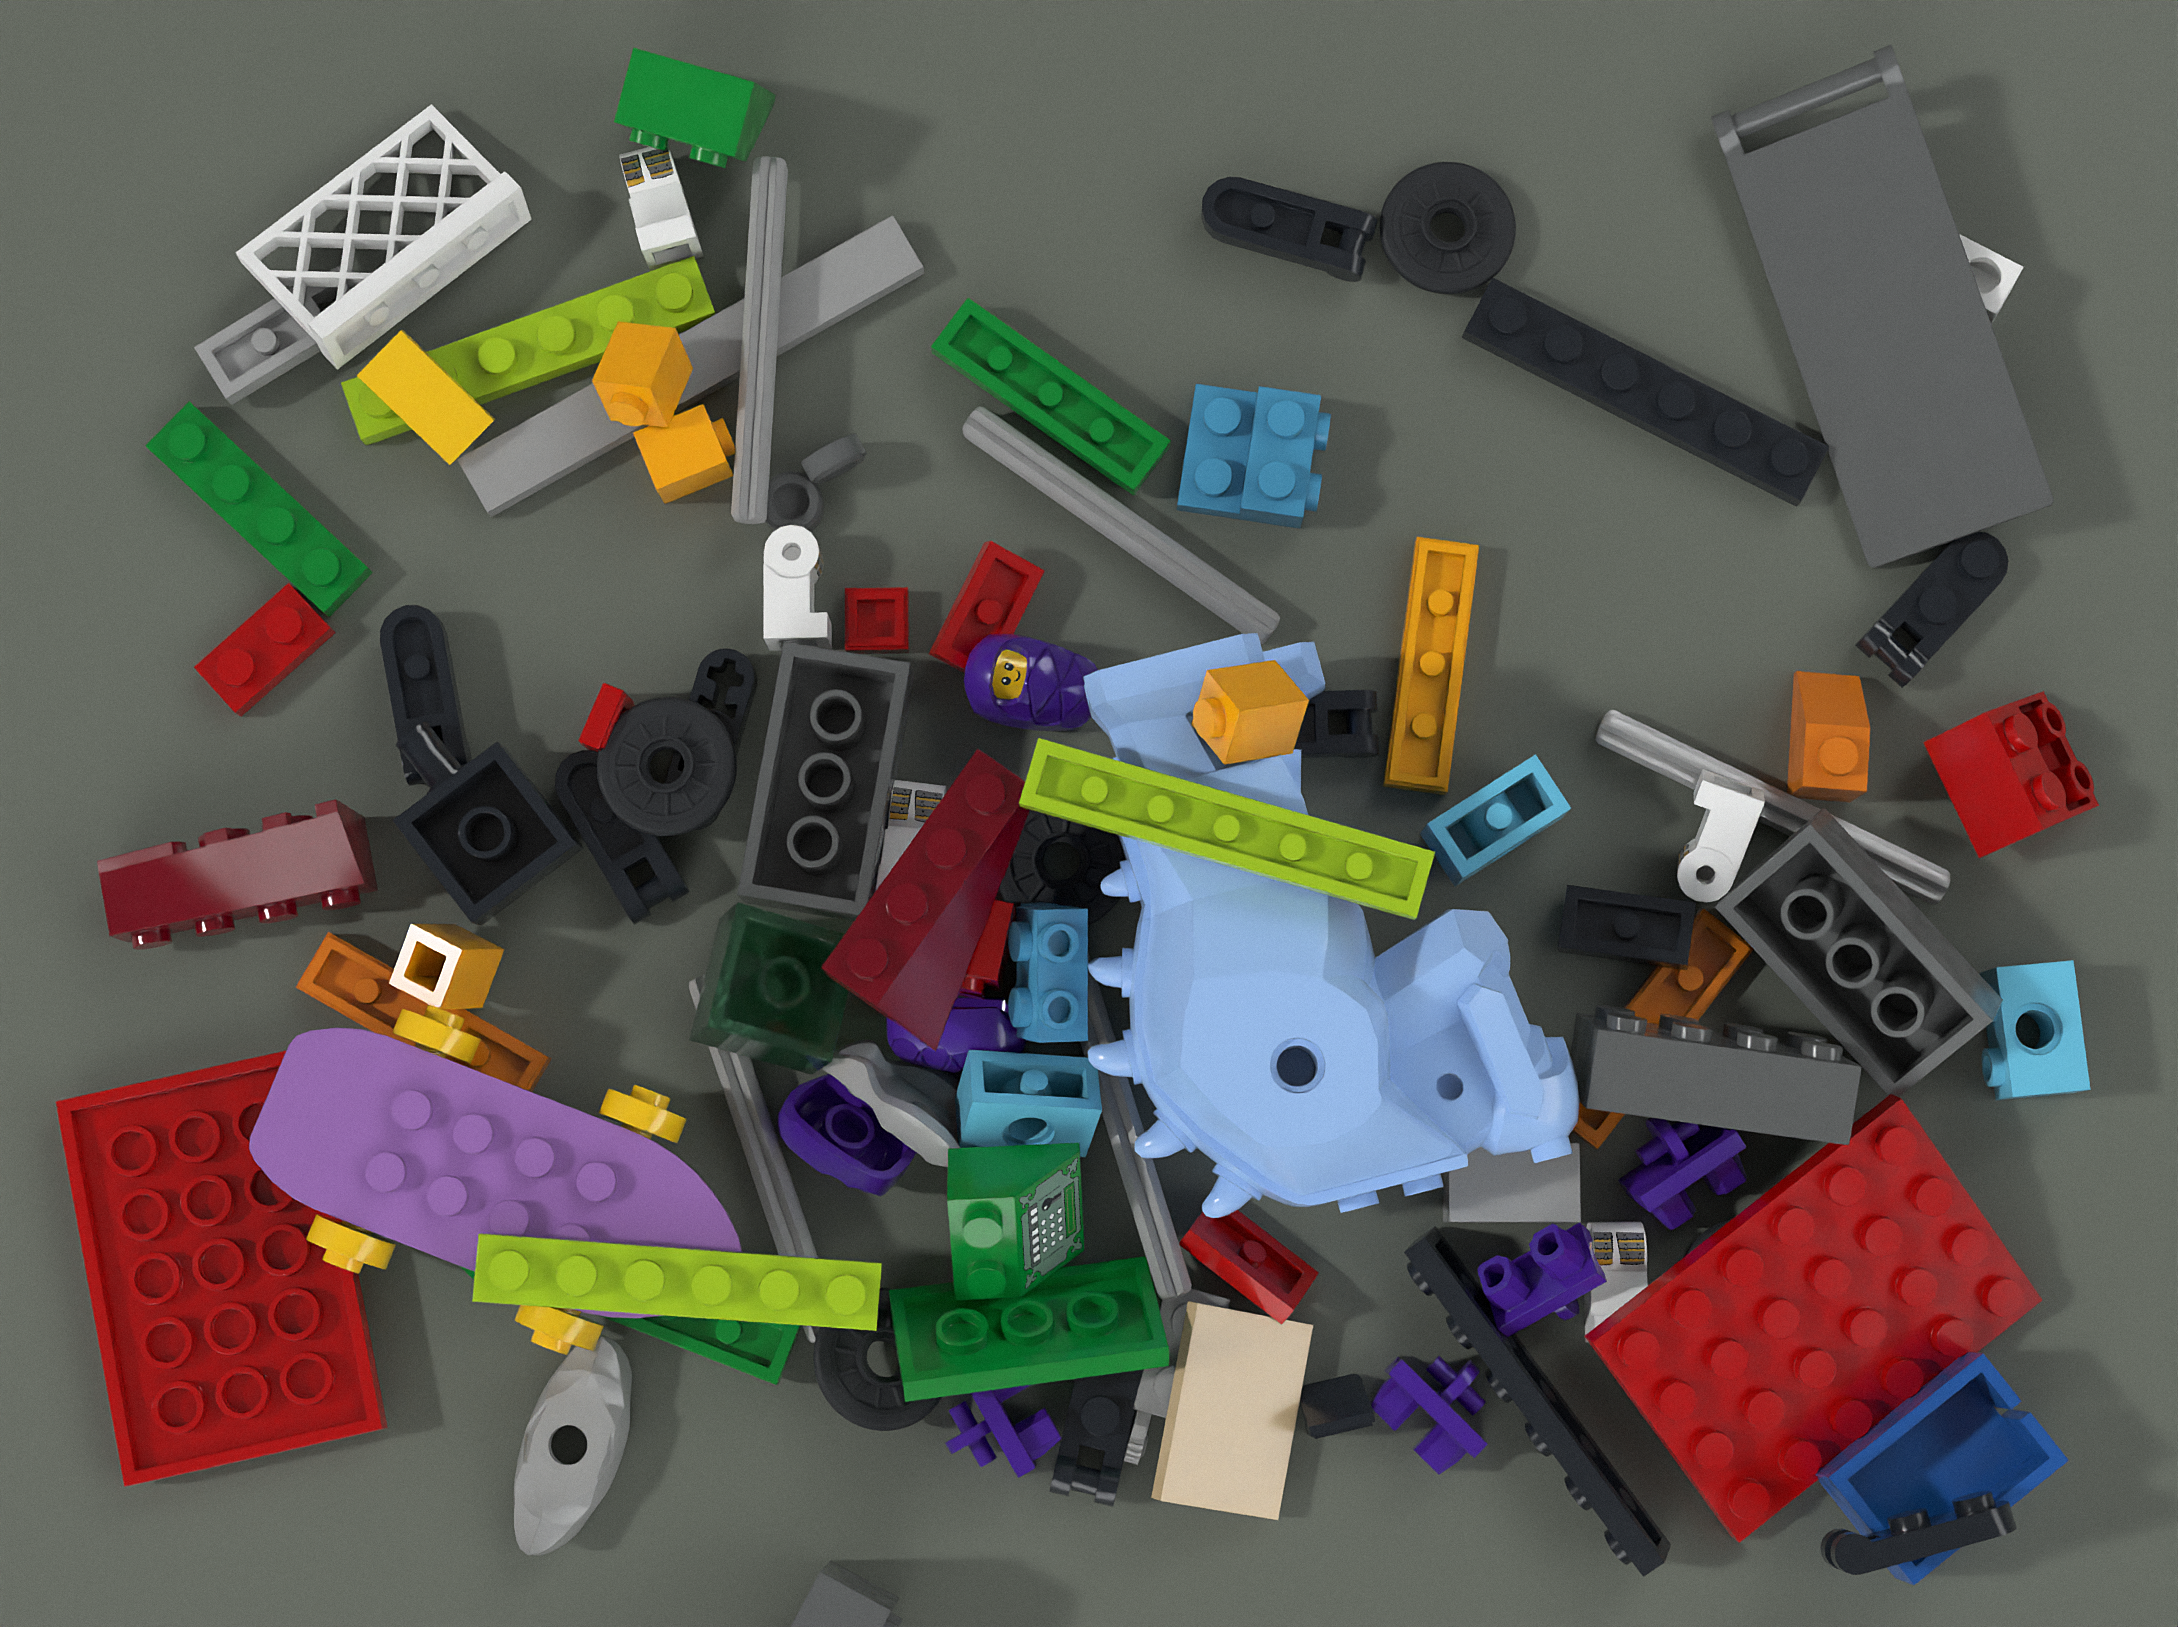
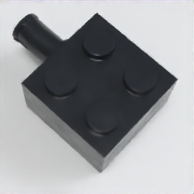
M425 721L405 734L395 746L404 753L430 789L427 795L393 819V821L470 922L482 926L584 848L506 747L497 741L468 764L461 766L434 732L430 722Z

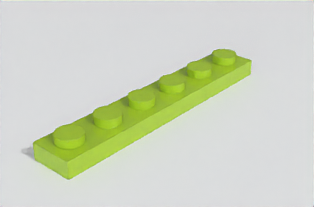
M695 256L427 351L426 353L481 405L600 362L618 321L676 328L677 332L681 333L714 316L716 313ZM355 377L341 382L359 437L366 446L412 430L361 379Z
M1041 738L1037 740L1019 801V806L1412 920L1417 918L1435 854L1431 850Z
M479 1233L472 1302L876 1331L882 1263Z

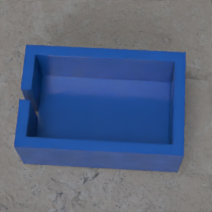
M1967 1352L1921 1387L1914 1396L1906 1399L1881 1419L1864 1436L1855 1440L1820 1468L1815 1475L1861 1535H1867L1889 1529L1887 1518L1892 1515L1926 1508L1929 1517L1954 1511L1953 1499L1981 1491H1992L1994 1501H2009L2010 1507H2012L2069 1460L2031 1412L2013 1410L2022 1401L1984 1353ZM1994 1407L2008 1410L2000 1415ZM1960 1548L1887 1568L1896 1579L1915 1585Z

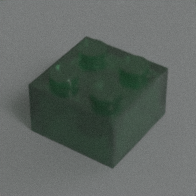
M737 902L719 918L689 1040L810 1075L830 1064L833 1060L849 990L831 979L821 967L845 934Z

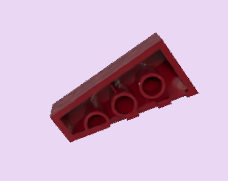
M979 749L976 750L821 967L831 979L935 1052L942 1039L954 1002L965 980L966 971L979 938L982 936L991 914L990 910L1000 884L1006 875L1031 811L1019 806L1025 781Z
M337 799L314 804L316 818L310 815L291 816V813L284 812L262 818L261 832L250 834V830L246 828L232 829L225 827L203 833L202 836L198 837L199 848L187 850L186 842L175 841L98 860L97 866L109 936L128 943L132 942L133 949L143 950L171 944L172 933L195 929L196 936L199 937L228 933L235 930L234 920L254 916L259 917V923H275L298 917L297 907L322 903L323 910H338L359 905L361 903L360 894L378 891L365 817Z

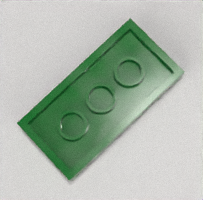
M1146 1256L1061 1267L1025 1295L1017 1298L955 1300L954 1282L889 1290L890 1310L905 1402L1169 1366V1345Z

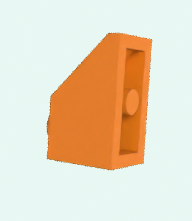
M1796 671L1793 679L1787 793L1801 799L1850 803L1867 792L1870 723L1860 676Z

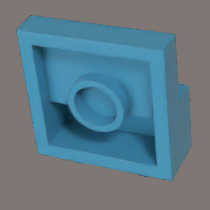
M1196 384L1177 510L1300 529L1304 510L1317 511L1322 474L1310 473L1313 449L1326 450L1331 413L1319 412L1321 395L1259 386L1257 393Z
M1045 902L1021 903V907H1016V920L1011 923L1008 934L1009 953L1012 960L1017 961V983L1010 991L1008 1002L1010 1021L1013 1027H1017V1037L1037 1043L1088 1041V909Z

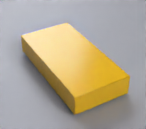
M400 330L356 375L449 465L495 420L404 330Z

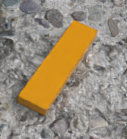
M1417 537L1415 540L1383 787L1446 795L1448 792L1479 545Z

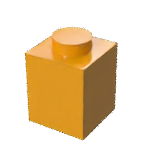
M618 321L592 382L611 421H618L628 426L650 425L668 428L693 367L676 328Z
M704 404L673 416L668 428L648 426L633 432L654 486L664 504L733 476L726 458L735 454V445L723 418L711 422Z
M1276 660L1206 670L1199 699L1194 705L1192 725L1224 765L1293 754L1309 699Z
M411 924L389 984L442 1010L483 1008L505 949L456 924Z

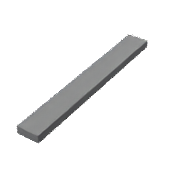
M893 215L781 277L777 356L925 274L922 263ZM744 299L679 335L693 370L674 414L740 378ZM592 383L457 460L490 517H493L634 437L633 432L650 425L628 426L618 421H611Z

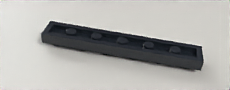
M1493 277L1462 336L1463 339L1796 507L1803 500L1829 446Z
M1437 1227L1431 1228L1404 1251L1411 1261L1407 1264V1270L1412 1280L1425 1295H1436L1450 1314L1446 1317V1323L1456 1340L1468 1350L1472 1347L1475 1348L1489 1367L1485 1370V1375L1493 1390L1504 1402L1509 1403L1513 1400L1528 1420L1525 1423V1430L1532 1443L1544 1456L1548 1457L1553 1454L1568 1474L1564 1481L1574 1500L1586 1511L1593 1508L1605 1524L1607 1530L1604 1531V1536L1613 1553L1625 1565L1633 1562L1643 1577L1665 1563L1671 1547L1670 1542L1517 1335L1513 1334L1507 1337L1498 1330L1489 1300L1484 1294L1483 1289Z

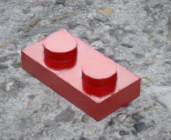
M993 541L984 542L929 655L965 673L969 654L982 639L990 634H1014L1045 570Z
M288 583L196 664L194 668L237 715L242 717L336 632L296 588Z
M1239 1210L1219 1218L1208 1217L1202 1211L1179 1242L1182 1248L1281 1325L1297 1307L1319 1274L1318 1271Z

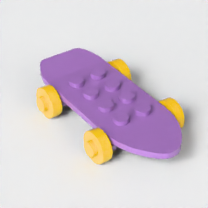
M431 1005L427 1006L424 1016L402 1009L392 1032L395 1035L415 1042V1047L391 1037L363 1029L329 1028L312 1030L297 1035L286 1050L250 1136L249 1150L254 1161L274 1184L299 1202L342 1220L340 1222L316 1214L306 1240L326 1248L322 1260L360 1274L364 1263L386 1270L396 1246L395 1243L372 1234L373 1232L474 1272L479 1233L743 1252L740 1237L729 1214L711 1188L683 1160L651 1140L652 1135H655L673 1143H678L687 1119L666 1110L670 1098L637 1085L633 1086L630 1096L608 1089L598 1113L621 1122L622 1125L620 1127L445 1059L446 1055L471 1064L481 1039L460 1031L465 1020L464 1018ZM520 1305L514 1320L535 1330L530 1340L531 1342L568 1355L571 1345L594 1351L604 1325L580 1315L581 1312L613 1318H645L663 1315Z

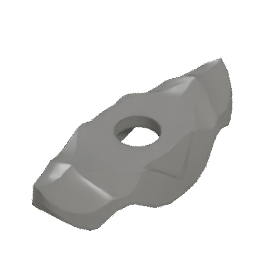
M860 1040L847 1044L826 1058L820 1068L840 1081L852 1095L867 1103L873 1109L883 1129L892 1133L905 1145L923 1156L925 1161L930 1164L948 1167V1149L960 1148L957 1138L955 1095L959 1081L954 1076L940 1069L920 1067L905 1061H894L886 1057L875 1041Z
M600 1335L594 1351L578 1346L573 1348L548 1381L527 1424L514 1479V1529L516 1541L520 1549L527 1555L540 1556L551 1553L564 1546L576 1536L608 1492L620 1465L630 1429L632 1370L628 1357L621 1346L605 1335ZM565 1425L578 1427L587 1439L586 1453L575 1464H564L558 1461L552 1453V1437L559 1428Z

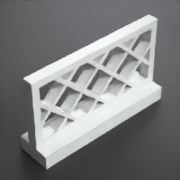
M431 104L238 250L236 254L248 271L317 342L322 354L338 370L532 219L521 187L505 171L500 174ZM434 130L445 141L443 159L411 158L413 144L430 131ZM455 152H456L462 159H454V158H455ZM376 172L397 173L394 196L363 195L364 182ZM409 173L441 174L438 197L406 196ZM452 174L479 175L487 183L485 187L470 198L450 197ZM328 209L348 210L345 233L314 232L315 220ZM360 211H392L389 234H358ZM404 211L436 212L434 226L424 234L401 235ZM278 247H299L296 271L269 270L261 260ZM311 248H343L340 272L308 271ZM355 249L387 250L386 262L373 273L352 272ZM285 286H294L293 294ZM306 286L338 287L336 301L313 317L303 306Z

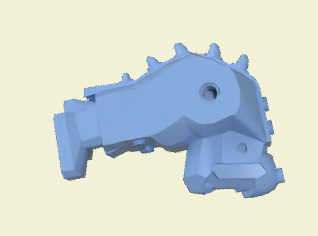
M1258 633L1239 634L1101 669L1084 676V689L1091 716L1109 736L1116 757L1113 758L1114 760L1308 815L1305 801L1301 794V750L1294 749L1293 754L1224 765L1206 741L1199 736L1192 725L1194 705L1199 699L1206 670L1276 660L1309 700L1320 694L1325 689V680L1315 642H1300L1263 652ZM1118 835L1126 860L1120 861L1121 868L1109 874L1101 881V890L1108 896L1128 897L1130 903L1140 901L1142 909L1137 925L1134 948H1122V956L1094 958L1088 963V970L1095 980L1105 986L1122 988V997H1129L1131 1029L1122 1030L1124 1038L1122 1040L1092 1046L1088 1050V1059L1092 1066L1100 1071L1113 1076L1132 1077L1134 1085L1142 1083L1148 1096L1157 1109L1153 1113L1158 1120L1147 1132L1136 1139L1134 1151L1146 1159L1162 1158L1184 1148L1190 1153L1198 1148L1216 1163L1212 1172L1219 1177L1212 1191L1202 1203V1211L1206 1216L1219 1218L1229 1215L1240 1209L1251 1198L1260 1201L1263 1195L1293 1207H1310L1337 1201L1340 1213L1379 1203L1376 1190L1402 1184L1405 1196L1444 1187L1441 1174L1468 1167L1467 1154L1479 1147L1484 1148L1494 1156L1530 1150L1534 1163L1573 1154L1568 1136L1578 1122L1580 1099L1572 1058L1563 1037H1545L1541 1026L1528 1023L1509 976L1510 952L1508 939L1488 911L1448 909L1375 958L1364 912L1356 903Z

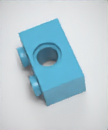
M1535 754L1427 823L1420 835L1430 850L1435 852L1434 856L1456 887L1562 819L1571 807Z
M2074 960L1996 967L1979 973L2003 999L1993 1022L1986 1026L1989 1048H1984L1982 1051L1984 1080L1988 1087H1994L1995 1100L2070 1094L2091 1090ZM2022 1014L2033 1018L2040 1029L2039 1042L2033 1049L2023 1045L2016 1035V1023Z
M968 1050L955 1095L959 1147L1079 1143L1080 1157H1086L1102 1112L1098 1069L1092 1066L1087 1057Z

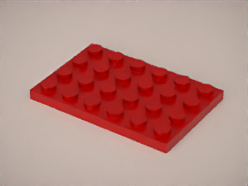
M286 1051L55 1101L124 1487L388 1428L359 1274L322 1260L326 1248L306 1240L316 1214L340 1222L342 1220L315 1210L289 1196L269 1179L254 1161L249 1150L251 1133Z
M1890 1094L1852 1124L1849 1145L1836 1143L1825 1145L1584 1337L1729 1535L1740 1543L1819 1480L1815 1474L1820 1468L1855 1440L1864 1436L1870 1428L1906 1399L1914 1396L1921 1387L1956 1359L1962 1357L1967 1352H1979L2040 1303L2042 1299L1902 1098Z

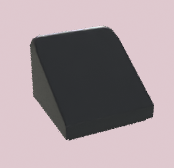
M1349 1374L1302 1386L1300 1397L1302 1414L1307 1434L1314 1439L1373 1426L1372 1422H1375L1374 1413L1363 1381L1358 1374Z

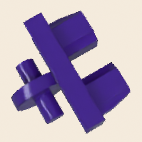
M1650 1117L1646 1120V1125L1653 1138L1635 1150L1643 1163L1618 1179L1630 1198L1648 1212H1651L1664 1226L1672 1230L1692 1218L1696 1211L1695 1206L1684 1190L1692 1183L1703 1177L1708 1188L1716 1195L1729 1193L1747 1180L1738 1155L1746 1146L1738 1132L1734 1129L1729 1131L1727 1128L1701 1124L1698 1126L1694 1123L1680 1121L1671 1126L1665 1119Z
M1579 1222L1571 1228L1563 1230L1552 1223L1533 1235L1532 1241L1529 1244L1530 1251L1513 1261L1507 1257L1496 1255L1479 1265L1477 1271L1484 1294L1489 1300L1497 1328L1504 1335L1509 1337L1552 1312H1555L1564 1321L1575 1317L1580 1311L1577 1298L1607 1282L1605 1274L1594 1254L1592 1247L1593 1239L1590 1231Z
M1397 1356L1384 1370L1390 1377L1380 1386L1371 1400L1372 1409L1396 1431L1421 1406L1437 1423L1412 1449L1438 1475L1456 1464L1466 1453L1475 1458L1486 1447L1487 1443L1449 1405L1456 1399L1472 1416L1484 1406L1486 1401L1470 1386L1471 1382L1479 1374L1480 1369L1470 1360L1456 1372L1440 1356L1436 1357L1426 1368L1442 1385L1436 1393Z
M1025 1385L971 1393L985 1419L978 1423L966 1401L948 1410L961 1433L945 1442L951 1454L968 1446L981 1468L997 1458L985 1437L986 1434L992 1431L1019 1478L1035 1469L1037 1465L1035 1459L1044 1455L1062 1439V1436L1045 1407L1014 1425L1002 1402L1031 1386Z

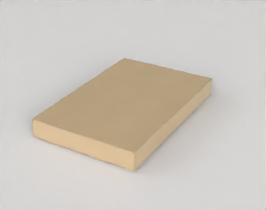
M1188 1301L1151 1498L1163 1502L1278 1520L1313 1325L1285 1320L1281 1325L1270 1316Z

